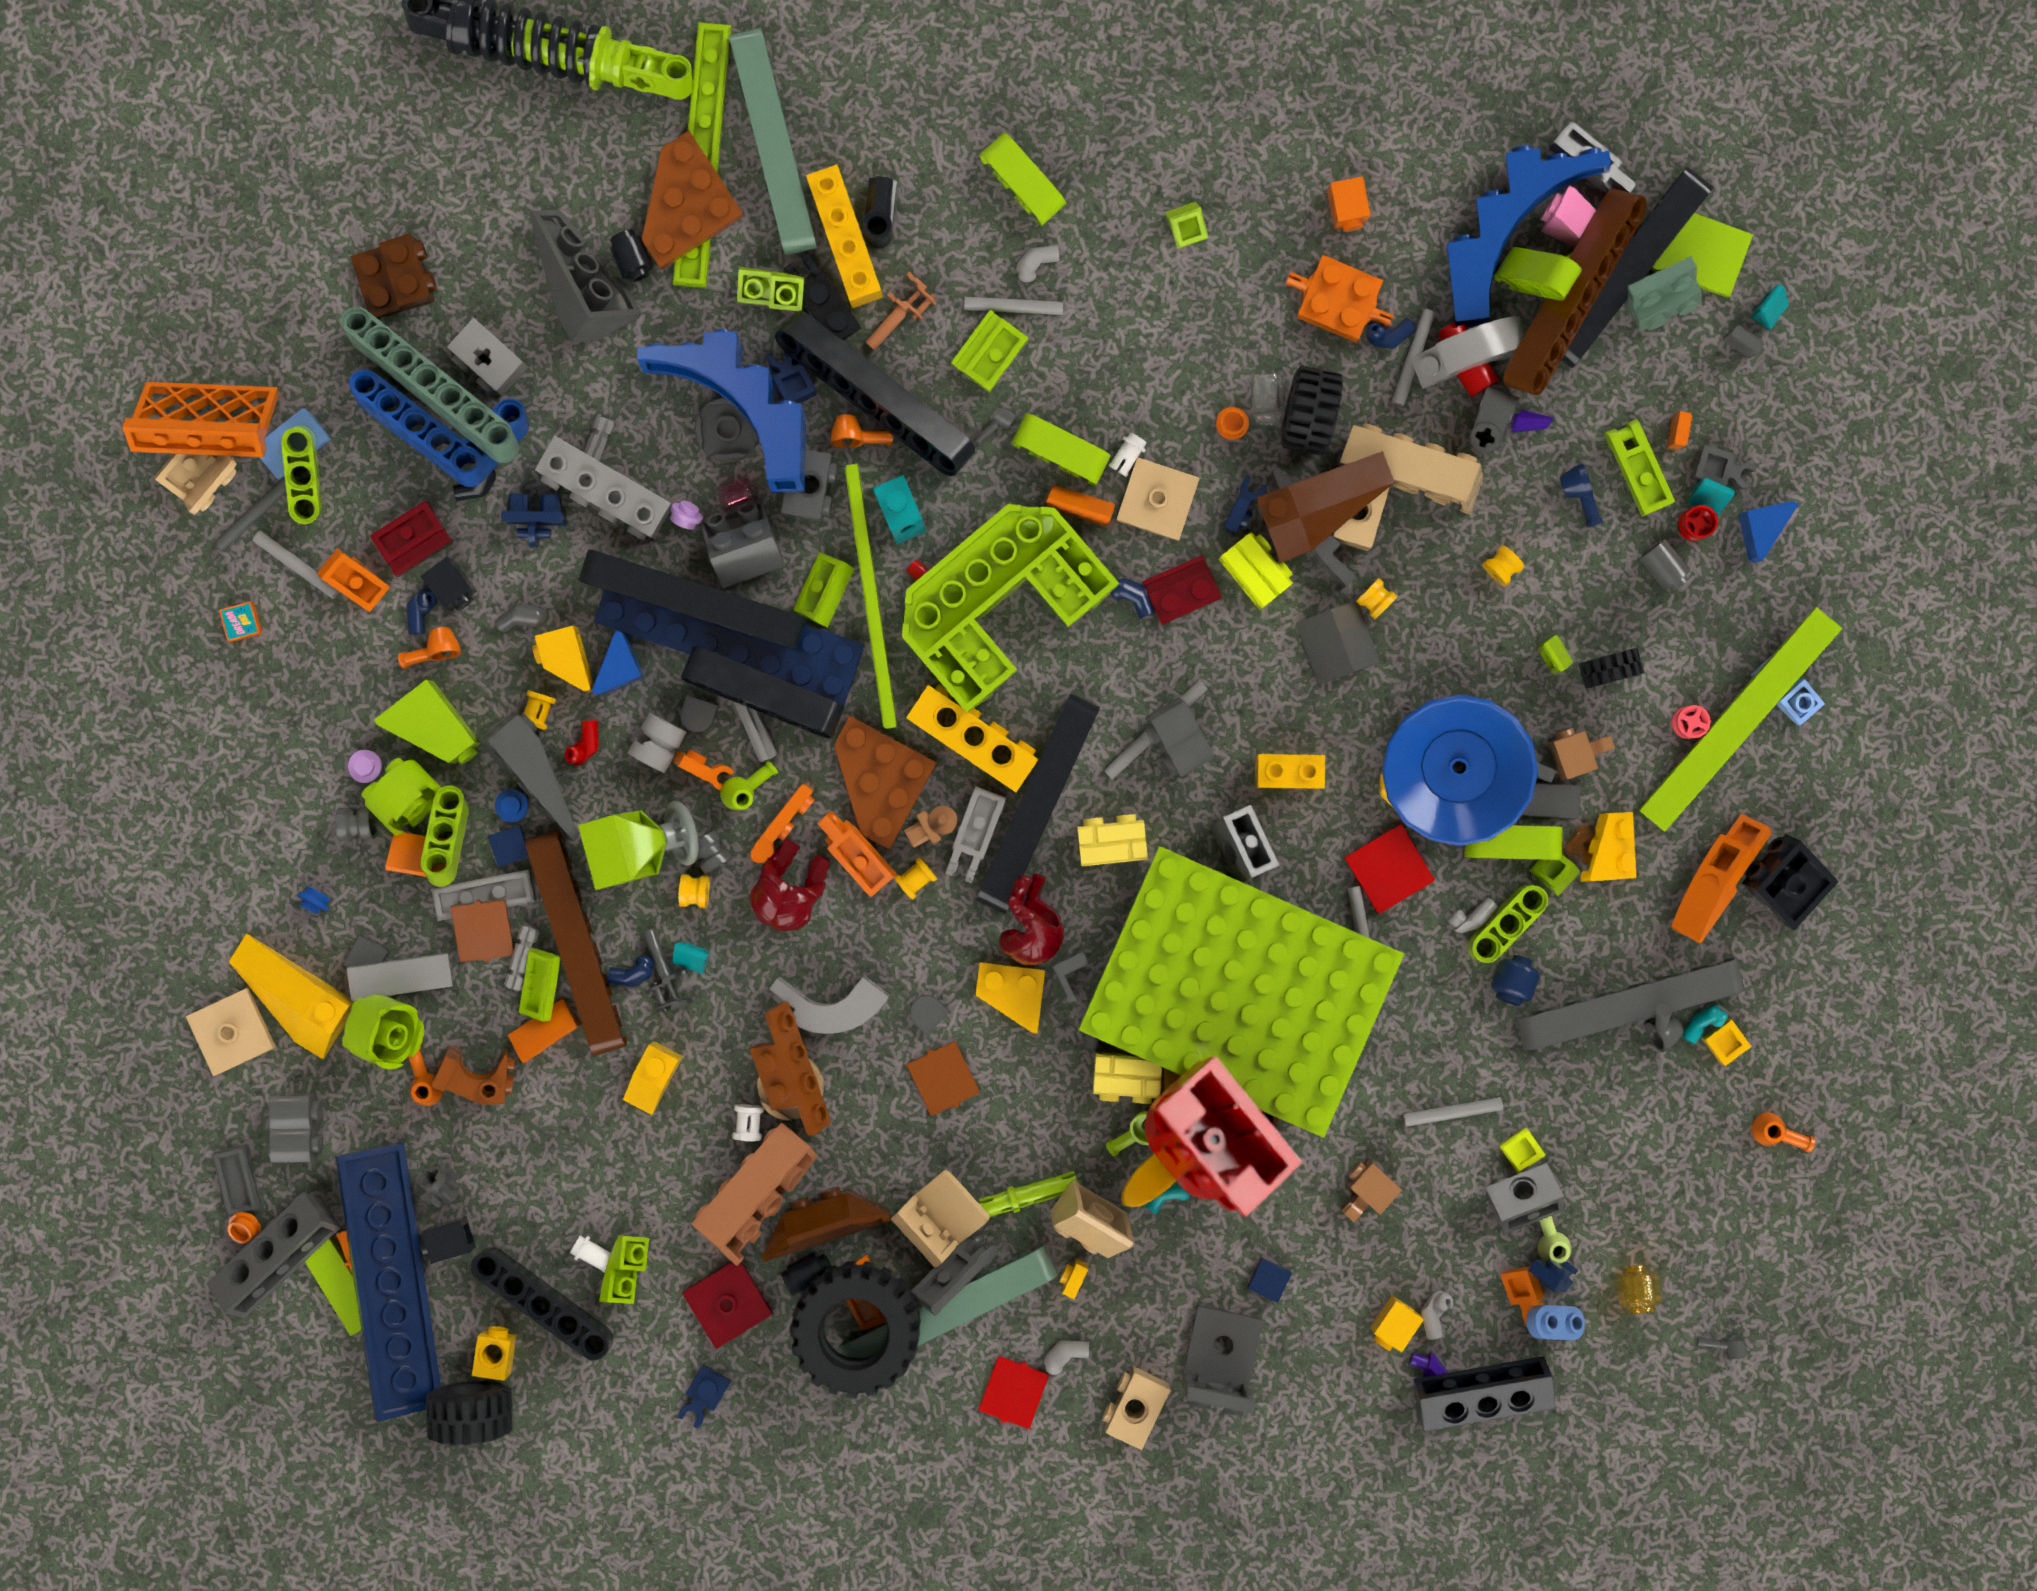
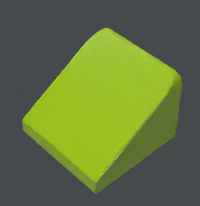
M1197 202L1165 212L1177 249L1209 238L1202 210Z
M1554 635L1537 646V650L1551 673H1560L1573 663L1558 635Z
M1562 855V860H1538L1530 869V872L1557 896L1580 873L1578 867L1564 855Z

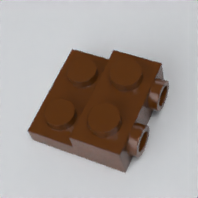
M410 233L380 242V247L351 256L367 311L377 319L435 302L433 291L437 290V285L432 272H426L423 260L428 258L425 247L421 240L416 241V238Z

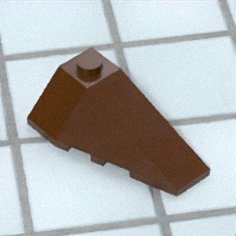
M1383 451L1256 498L1280 563L1315 549L1395 483Z

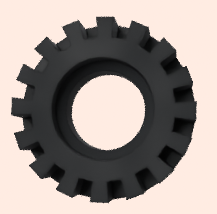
M1638 648L1578 663L1585 689L1645 673Z

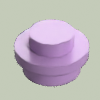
M688 501L673 503L670 508L672 512L671 521L682 528L693 530L696 524H700L703 519L699 513V508Z
M360 750L351 756L348 762V770L356 781L369 783L380 776L382 761L375 752Z

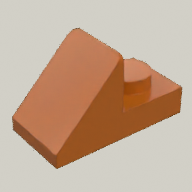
M339 548L334 551L316 573L322 580L368 612L375 607L390 588L387 583L354 556L351 558Z

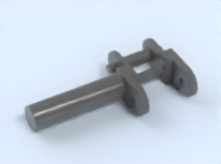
M655 928L643 932L642 934L655 968L662 980V984L658 985L655 981L652 983L653 987L648 989V991H654L659 1006L655 1009H662L665 1012L667 1011L666 1007L669 1005L674 1009L697 1000L696 995L682 1001L679 998L677 999L671 984L672 979L687 974V970L672 974ZM666 985L672 1001L667 1003L660 989Z

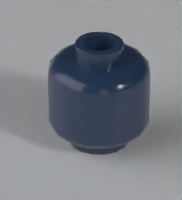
M1513 955L1512 960L1503 959L1499 961L1491 982V988L1496 992L1495 998L1515 1006H1521L1522 1002L1530 1001L1533 998L1540 978L1539 972L1531 967L1533 961L1519 955Z

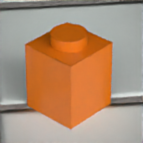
M1363 176L1331 182L1327 189L1334 229L1343 227L1344 232H1351L1363 228V223H1367L1371 216Z

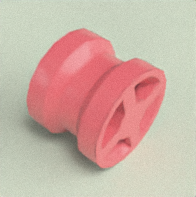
M1696 705L1681 707L1674 713L1671 721L1675 734L1685 739L1703 736L1709 730L1711 723L1708 712L1701 706Z

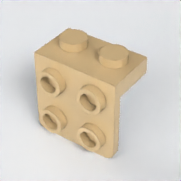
M172 454L154 478L181 498L187 510L195 515L199 510L205 511L215 499L213 493L221 484L226 486L236 474L234 468L237 463L232 456Z
M944 1170L914 1194L895 1213L891 1220L936 1268L954 1251L956 1245L958 1246L985 1225L989 1220V1215L949 1171Z

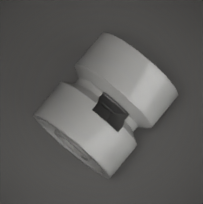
M649 712L641 726L643 735L635 737L627 753L639 761L666 773L674 758L671 753L672 749L680 747L687 732Z

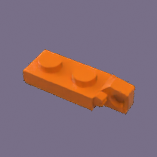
M831 811L817 823L828 835L825 839L829 845L827 849L869 897L876 894L897 875L860 831L848 820L843 822Z

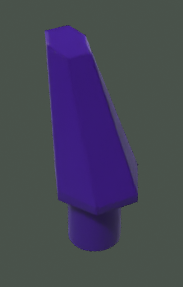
M1521 409L1519 414L1515 413L1510 423L1513 426L1511 432L1547 429L1554 417Z
M1414 1352L1411 1354L1409 1365L1423 1369V1376L1449 1373L1433 1352H1430L1428 1357Z

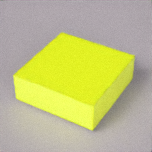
M1526 1127L1498 1145L1518 1174L1526 1167L1531 1166L1546 1156Z

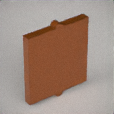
M477 899L474 903L452 905L450 907L460 962L483 959L485 962H489L491 958L513 955L514 943L506 899L484 902Z
M956 1041L935 1051L929 1049L928 1054L906 1064L931 1117L952 1106L958 1108L960 1102L980 1093Z

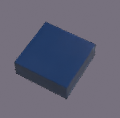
M521 825L488 836L498 867L529 858L525 843L526 838Z
M1261 1257L1247 1288L1278 1303L1292 1272Z

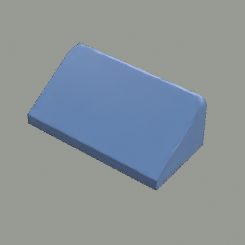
M305 408L298 411L265 437L267 450L265 456L259 458L278 480L285 476L281 439L284 432L297 425L306 426L314 433L317 450L331 440L314 415ZM294 432L290 436V444L296 450H304L307 446V439L303 434Z

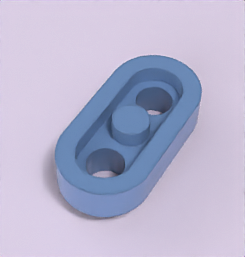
M1536 1305L1527 1314V1329L1536 1339L1577 1340L1582 1336L1585 1329L1584 1316L1574 1306Z

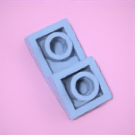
M1768 659L1761 666H1759L1752 674H1750L1752 678L1768 661ZM1799 678L1776 705L1794 723L1801 726L1825 703L1805 679Z

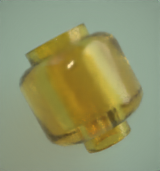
M1646 1265L1625 1267L1626 1273L1620 1274L1616 1278L1619 1305L1623 1309H1628L1631 1315L1656 1312L1655 1307L1662 1303L1659 1275L1654 1271H1646Z

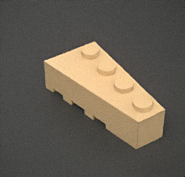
M1363 424L1362 427L1353 425L1340 460L1341 466L1383 451L1395 482L1393 484L1394 487L1411 494H1418L1419 490L1425 492L1424 495L1444 506L1449 504L1450 501L1462 505L1461 512L1471 515L1484 478L1481 464L1476 463L1477 458L1465 453H1458L1457 456L1444 453L1445 449L1432 443H1426L1425 447L1414 444V440L1411 437L1395 433L1394 437L1382 434V429L1374 425Z

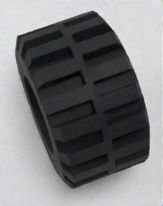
M1303 365L1298 368L1291 384L1281 432L1283 448L1321 456L1325 454L1333 437L1343 390L1341 373Z
M470 1381L441 1386L426 1394L428 1439L446 1445H471L497 1440L511 1433L513 1430L511 1387L492 1381Z

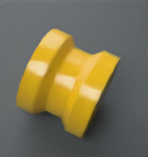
M1504 545L1497 548L1496 555L1492 559H1486L1482 563L1486 572L1504 587L1510 583L1511 576L1514 573H1520L1525 568L1520 558Z
M1378 578L1356 602L1360 606L1367 607L1370 610V616L1375 620L1398 596L1393 591L1388 592L1384 588V582Z
M689 874L681 875L679 883L680 907L695 904L699 908H707L710 887L708 875H702L699 878H692Z

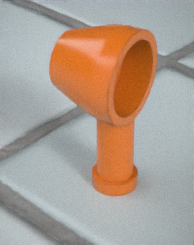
M850 414L836 417L830 435V444L837 448L860 447L863 444H887V446H892L893 435L888 431L861 430L857 417ZM842 439H853L850 446H846Z
M439 627L429 632L426 648L408 653H399L398 661L401 668L406 669L411 665L428 660L442 661L461 655V649L452 630L448 627ZM452 651L449 658L444 657L441 652Z
M420 1046L413 1058L408 1056L415 1076L410 1085V1096L418 1105L432 1106L442 1098L443 1092L431 1087L435 1074L427 1072L420 1052ZM420 1086H425L428 1089L427 1097H422L419 1094Z
M1762 1113L1752 1123V1135L1762 1145L1773 1146L1783 1141L1802 1148L1808 1153H1811L1814 1149L1815 1137L1805 1136L1786 1129L1784 1121L1774 1113ZM1775 1125L1777 1133L1770 1137L1768 1129Z

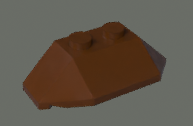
M839 1186L820 1192L822 1197L809 1201L808 1196L798 1198L789 1202L790 1208L784 1211L762 1254L763 1262L889 1222L892 1218L891 1211L850 1189L841 1191Z

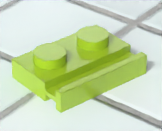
M989 310L952 360L951 365L990 393L1029 341V338L1003 318L1001 319L994 314L992 310Z

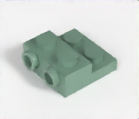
M1691 256L1628 286V310L1639 332L1647 328L1649 330L1657 329L1664 325L1668 318L1678 313L1686 315L1694 311L1698 304L1701 303L1702 290L1696 280L1697 267Z

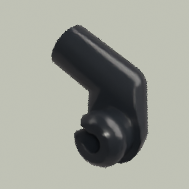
M495 469L477 486L453 485L456 501L486 496L496 480Z

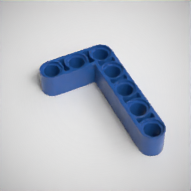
M361 369L350 377L349 387L360 408L460 484L466 487L479 485L499 464V462L489 457L470 440L460 438L375 372L369 369ZM366 387H374L368 393H361ZM508 398L502 400L493 408L492 411L504 421L510 416L519 417L515 422H507L517 442H519L529 430V422L521 402ZM391 406H399L394 412H386ZM416 425H424L420 431H411ZM506 439L499 440L496 444L503 443ZM441 444H449L446 450H436ZM467 463L475 464L470 470H461L462 466Z

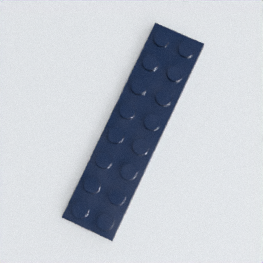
M607 590L603 592L594 622L689 655L694 646L707 649L833 700L843 707L847 701L865 648L863 643L805 624L798 649L794 650Z
M396 1143L335 1155L374 1418L377 1422L426 1410V1394L441 1387L404 1143Z

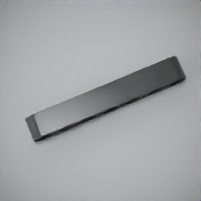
M1728 958L1724 959V963L1714 965L1709 963L1691 968L1692 972L1682 974L1680 971L1659 977L1660 981L1650 983V980L1629 985L1628 989L1623 991L1615 989L1600 993L1594 999H1578L1564 1003L1565 1007L1555 1009L1553 1006L1533 1012V1016L1523 1018V1015L1516 1017V1022L1524 1050H1535L1656 1017L1655 1008L1659 1003H1668L1674 1012L1744 992L1745 988L1737 959Z

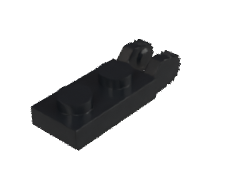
M807 252L801 257L804 265L812 272L815 278L804 285L803 302L819 323L844 341L860 330L861 326L824 272L821 273ZM791 264L784 267L787 274L800 276L796 268Z

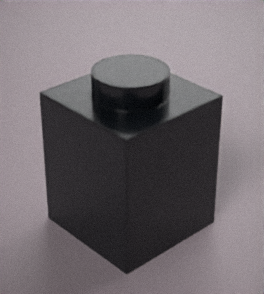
M445 557L420 576L441 605L450 611L454 608L460 611L467 607L474 600L471 596L477 592L455 560L449 557Z
M467 1216L430 1226L422 1231L423 1237L420 1238L422 1252L425 1257L429 1256L431 1264L467 1254L476 1248Z

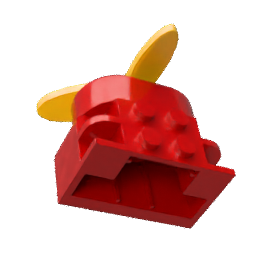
M1214 1056L1196 1062L1183 1075L1162 1067V1094L1150 1106L1145 1120L1147 1142L1154 1154L1146 1159L1129 1178L1122 1190L1121 1200L1122 1204L1126 1207L1142 1206L1163 1194L1177 1181L1192 1196L1204 1200H1217L1225 1210L1231 1212L1239 1211L1243 1217H1247L1303 1162L1218 1058Z

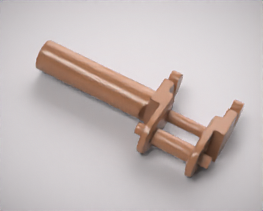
M908 272L906 276L917 285V291L908 301L903 302L898 298L896 299L891 292L887 295L897 307L865 341L873 351L879 347L906 317V313L909 310L913 313L911 317L914 320L919 318L922 321L923 317L921 314L930 304H937L934 300L936 296L933 293L929 295L926 292L928 290L927 286L917 277L915 278L911 272ZM921 294L926 299L915 309L911 304Z

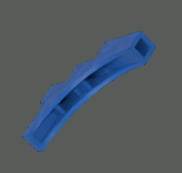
M1531 145L1518 146L1513 148L1512 152L1506 153L1509 193L1503 194L1502 190H1492L1483 193V197L1476 198L1480 238L1474 239L1473 235H1460L1453 238L1454 242L1447 243L1457 326L1462 324L1472 326L1489 322V296L1494 271L1504 246L1517 226L1538 204L1558 190L1584 178L1610 172V151L1602 152L1601 148H1591L1583 150L1581 155L1568 157L1566 153H1558L1548 156L1546 161H1541L1540 148L1532 149Z
M718 329L714 332L704 333L703 345L685 342L679 346L652 343L646 347H637V360L643 373L672 375L694 381L717 392L741 412L752 425L761 442L765 458L766 480L771 492L805 491L806 416L802 404L789 400L773 404L774 380L770 369L761 365H748L742 368V344L737 332Z

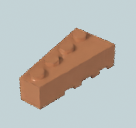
M781 1122L777 1128L771 1129L766 1134L763 1144L757 1151L749 1154L743 1160L740 1170L732 1179L729 1178L723 1182L716 1197L709 1204H705L699 1209L691 1225L738 1266L744 1258L740 1253L748 1241L753 1244L762 1234L759 1228L763 1220L767 1217L775 1216L781 1208L782 1194L785 1190L787 1192L794 1190L818 1157L817 1154L806 1142Z

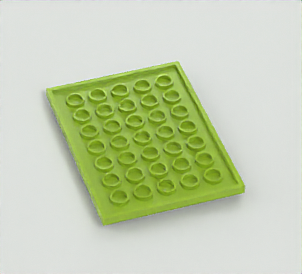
M1158 846L1078 1030L1179 1075H1183L1196 1062L1216 1056L1259 1110L1324 1138L1404 957V953Z

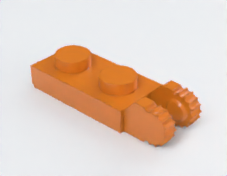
M806 783L800 785L751 849V860L757 864L768 861L767 858H770L775 851L774 841L778 837L783 841L795 826L790 820L797 811L803 815L815 800L810 796L814 791L812 787Z

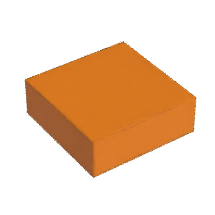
M1679 411L1672 416L1667 449L1679 450L1687 445L1692 413Z

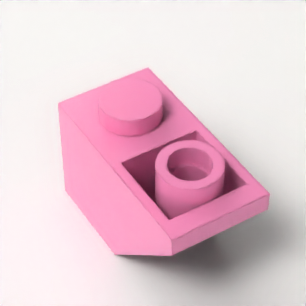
M1569 186L1562 195L1556 193L1552 202L1549 201L1540 220L1545 222L1541 232L1575 248L1596 210L1575 188Z

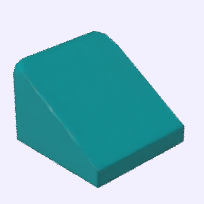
M1779 284L1770 289L1751 314L1752 318L1770 330L1789 305L1784 286Z
M1704 478L1696 482L1688 504L1694 507L1699 505L1708 506L1718 516L1732 499L1735 491L1709 478Z
M680 941L675 944L672 962L675 965L703 974L711 953L707 949Z

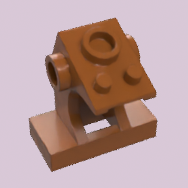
M449 1044L435 1072L431 1087L442 1092L445 1089L481 1105L505 1104L506 1094L512 1095L513 1075L507 1074V1070H514L515 1058H508V1050L505 1049L495 1069L488 1073L478 1074L471 1072L465 1067L462 1062L461 1050ZM485 1085H492L494 1088L488 1089Z

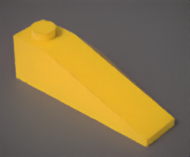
M246 934L229 960V963L294 1042L319 1058L324 1059L346 1025L354 1001H351L350 997L254 937Z

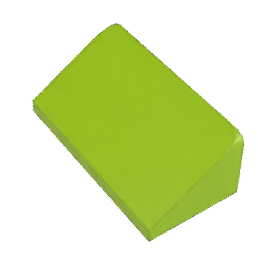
M819 552L792 612L828 628L855 568L839 559Z

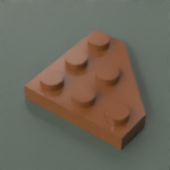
M687 131L661 148L642 235L643 243L660 269L663 270L745 217L690 131Z
M849 716L834 743V747L859 831L863 836L890 850L937 762Z

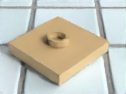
M1137 457L1116 521L1179 542L1200 478Z
M249 988L186 1016L213 1076H217L276 1048Z

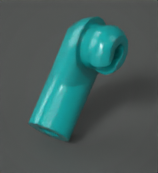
M1711 1005L1692 1017L1681 1037L1696 1045L1710 1023L1720 1028L1727 1020L1728 1014L1720 1010L1719 1006Z
M1176 1181L1163 1194L1143 1206L1157 1214L1166 1200L1180 1199L1184 1201L1191 1194L1187 1193Z

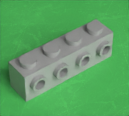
M555 435L535 468V471L543 475L540 479L541 482L555 490H558L561 485L572 491L569 496L570 499L584 507H587L588 503L591 502L601 508L598 515L614 524L618 519L629 525L626 531L643 541L646 536L653 539L656 538L671 512L672 503ZM586 475L591 476L590 479H585Z

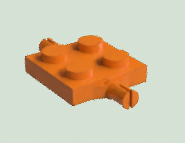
M1322 255L1316 271L1309 279L1291 271L1285 285L1303 291L1302 305L1296 318L1355 343L1358 342L1363 328L1370 320L1388 328L1394 314L1376 308L1377 295L1384 280L1325 255Z

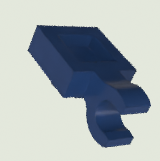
M1248 476L1241 483L1240 494L1222 529L1232 535L1236 534L1238 528L1245 530L1252 516V512L1247 510L1250 503L1257 501L1256 498L1263 496L1266 492L1267 486L1262 484L1259 492L1251 493L1248 490L1251 478Z
M1550 1259L1549 1261L1535 1260L1528 1271L1553 1291L1566 1293L1573 1283L1568 1277L1571 1274H1576L1578 1269L1567 1261L1559 1264Z

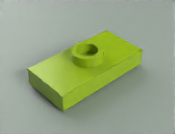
M538 948L529 949L519 1006L520 1014L542 1022L551 1021L561 961L560 956Z

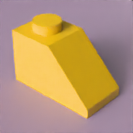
M572 625L536 635V644L532 646L537 664H542L543 668L577 688L591 693L594 683L579 628Z
M655 1041L650 1043L632 1075L623 1100L653 1115L683 1056Z

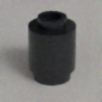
M633 229L614 235L610 239L612 244L610 250L622 278L630 279L631 282H638L647 278L650 275L649 270L653 268V264L641 236L636 235Z
M813 1251L787 1265V1270L781 1272V1276L792 1296L798 1293L802 1295L810 1282L817 1275H822L832 1265L824 1253L819 1255L817 1251Z

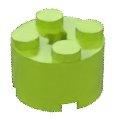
M397 758L386 767V774L378 782L371 783L362 792L365 806L393 835L405 833L401 828L408 823L412 828L418 825L430 813L434 796L442 788L415 760L404 762L401 758Z
M374 994L366 998L360 997L352 1004L351 1013L346 1021L342 1043L345 1048L349 1049L358 1058L384 1069H397L404 1065L401 1062L408 1056L413 1058L418 1052L424 1036L423 1021L419 1020L417 1015L419 1012L416 1008L388 996Z

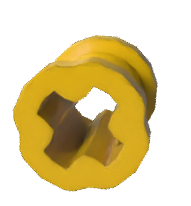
M528 690L526 695L529 698L523 715L525 714L529 717L537 728L546 730L547 725L545 721L550 706L555 704L556 699Z
M920 856L915 859L916 864L904 874H897L894 877L896 882L912 900L916 897V892L928 882H935L938 879Z

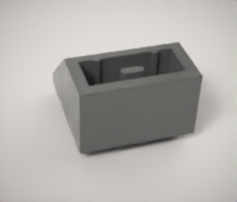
M762 498L753 502L743 503L739 507L722 513H715L708 518L702 519L701 527L709 559L722 588L785 567L781 550Z

